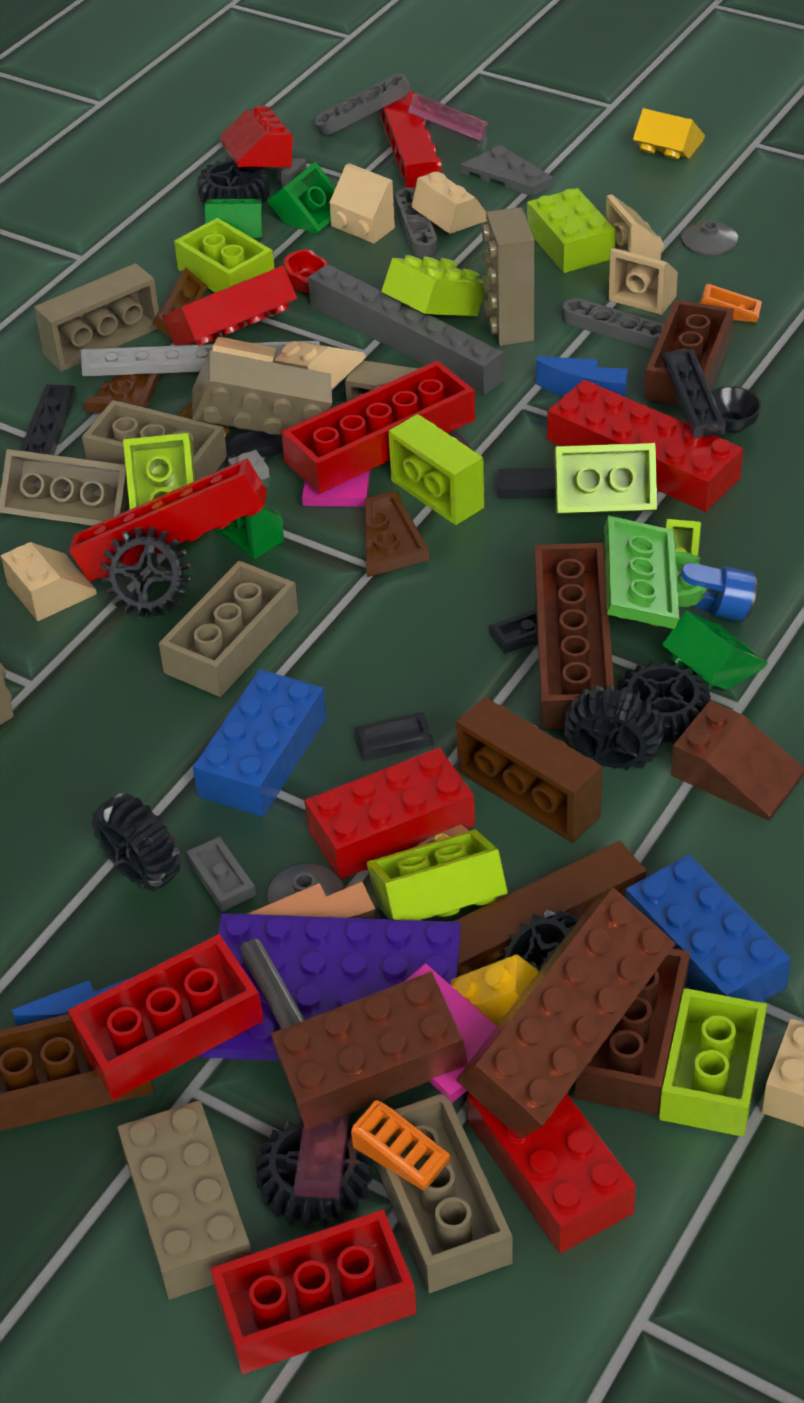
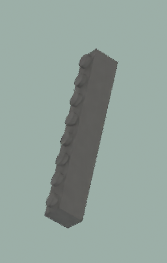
M329 264L308 277L311 307L425 366L438 360L472 387L475 392L483 396L504 382V358L502 351L429 314H424L381 292V290Z

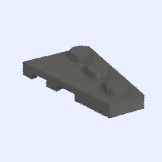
M502 145L496 146L492 150L460 164L461 174L469 176L472 172L481 175V180L489 183L492 180L503 182L507 189L532 197L553 187V177Z

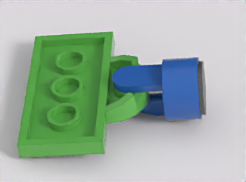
M608 515L604 525L607 615L672 629L676 628L679 621V607L694 606L702 611L710 612V615L713 617L736 622H743L748 618L753 608L757 591V579L753 572L728 566H721L720 569L700 565V557L690 553L675 551L674 530Z

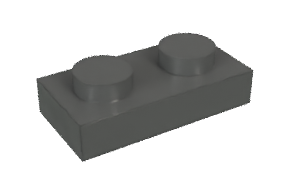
M220 836L186 851L188 863L222 912L256 896L254 884Z

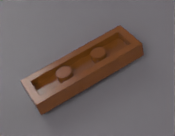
M187 268L182 270L152 324L173 341L163 315L201 299L207 285Z

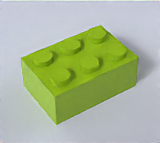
M578 188L567 189L564 192L550 196H541L538 199L527 202V222L533 238L563 273L610 260V251L612 248H615L616 229Z
M219 218L174 240L178 270L182 271L187 268L207 285L208 289L215 293L275 269L272 249Z
M405 255V259L392 258L381 291L424 314L478 316L485 296L483 282L478 278L479 273L465 268L461 270L457 268L458 263L450 259L441 258L438 261L424 256L423 260L411 255Z
M419 414L389 430L392 482L454 525H458L484 508L483 457L479 453L471 450L455 437L450 436Z
M189 433L123 439L130 509L196 481L192 439Z
M655 443L558 446L554 448L556 514L657 510Z
M476 829L366 862L376 904L389 920L423 921V919L436 915L448 917L457 914L462 907L472 904L479 906L487 905L496 901L498 896L508 894L499 851Z
M683 989L662 1087L659 1120L745 1137L764 1032L766 1003Z

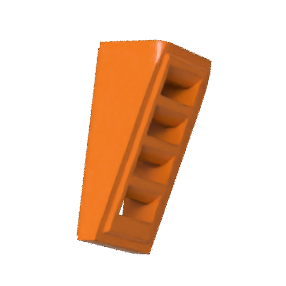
M711 284L705 285L699 301L701 304L733 308V320L757 322L762 304L759 300Z
M379 1100L373 1102L351 1130L353 1148L423 1191L429 1187L451 1159L448 1152ZM393 1135L397 1137L390 1147L385 1145ZM408 1145L412 1146L413 1149L403 1159L400 1155ZM425 1154L429 1159L418 1171L413 1166Z

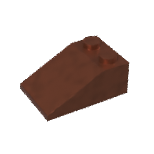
M710 700L673 745L671 776L770 821L804 776V767L744 715Z

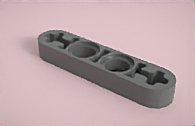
M404 74L393 75L323 111L316 117L315 124L322 135L333 134L403 98L410 92L411 85Z
M400 189L395 193L396 210L411 250L417 257H432L437 253V236L431 221L412 208L415 189Z
M569 299L563 304L562 318L566 324L651 350L655 349L665 325L661 322L583 299Z

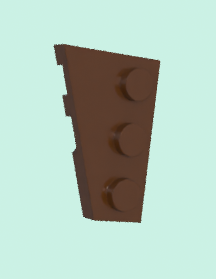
M163 373L117 375L111 382L105 381L100 386V393L96 397L90 396L84 402L85 411L102 413L112 400L148 408Z
M396 491L365 499L367 577L430 560L429 549Z

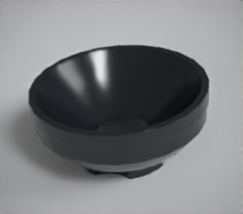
M735 386L720 387L711 391L725 422V432L739 433L758 420L761 411V401L755 393ZM726 418H734L737 420H727Z

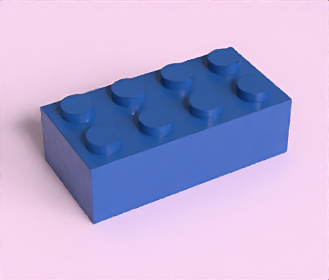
M259 669L193 766L198 797L264 817L327 718L324 688Z
M690 855L681 858L626 889L625 898L676 943L673 949L690 952L686 984L689 989L762 1003L787 988L791 958Z

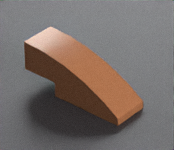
M362 881L329 896L325 895L321 884L318 883L248 914L374 919L375 907Z

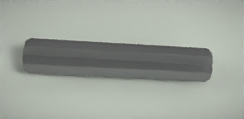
M252 939L249 942H244L240 948L242 951L241 956L281 1029L304 1021L301 1012L261 941Z

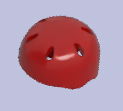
M309 249L295 251L284 259V267L293 289L303 293H309L308 277L328 265L324 258L317 256Z

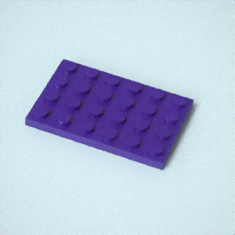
M221 913L218 934L221 935L259 992L264 1022L200 1054L199 1057L280 1061L271 1033L281 1030V1027L241 956L242 951L240 948L244 942H249L252 939L261 941L304 1020L400 984L425 963L451 985V979L458 977L461 922Z

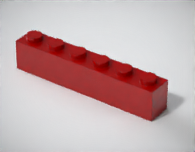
M410 90L403 98L379 109L378 113L405 187L416 188L419 177L432 172L442 173L440 157H436L435 144L431 143L429 129L426 130L424 116H420V107L418 103H415L414 91Z
M248 458L74 534L69 552L89 582L100 577L110 575V571L100 568L102 563H112V560L107 558L104 552L108 549L117 552L111 543L116 538L125 544L122 538L123 532L129 531L135 539V528L142 527L146 537L149 527L153 526L156 527V538L164 530L169 532V537L166 541L168 544L175 538H178L180 543L186 540L192 542L214 528L223 529L237 518L244 515L250 517L257 514L264 507L267 489ZM136 545L130 549L122 563L137 564L141 553L144 552L145 545ZM155 547V552H157L158 554H164L161 550Z

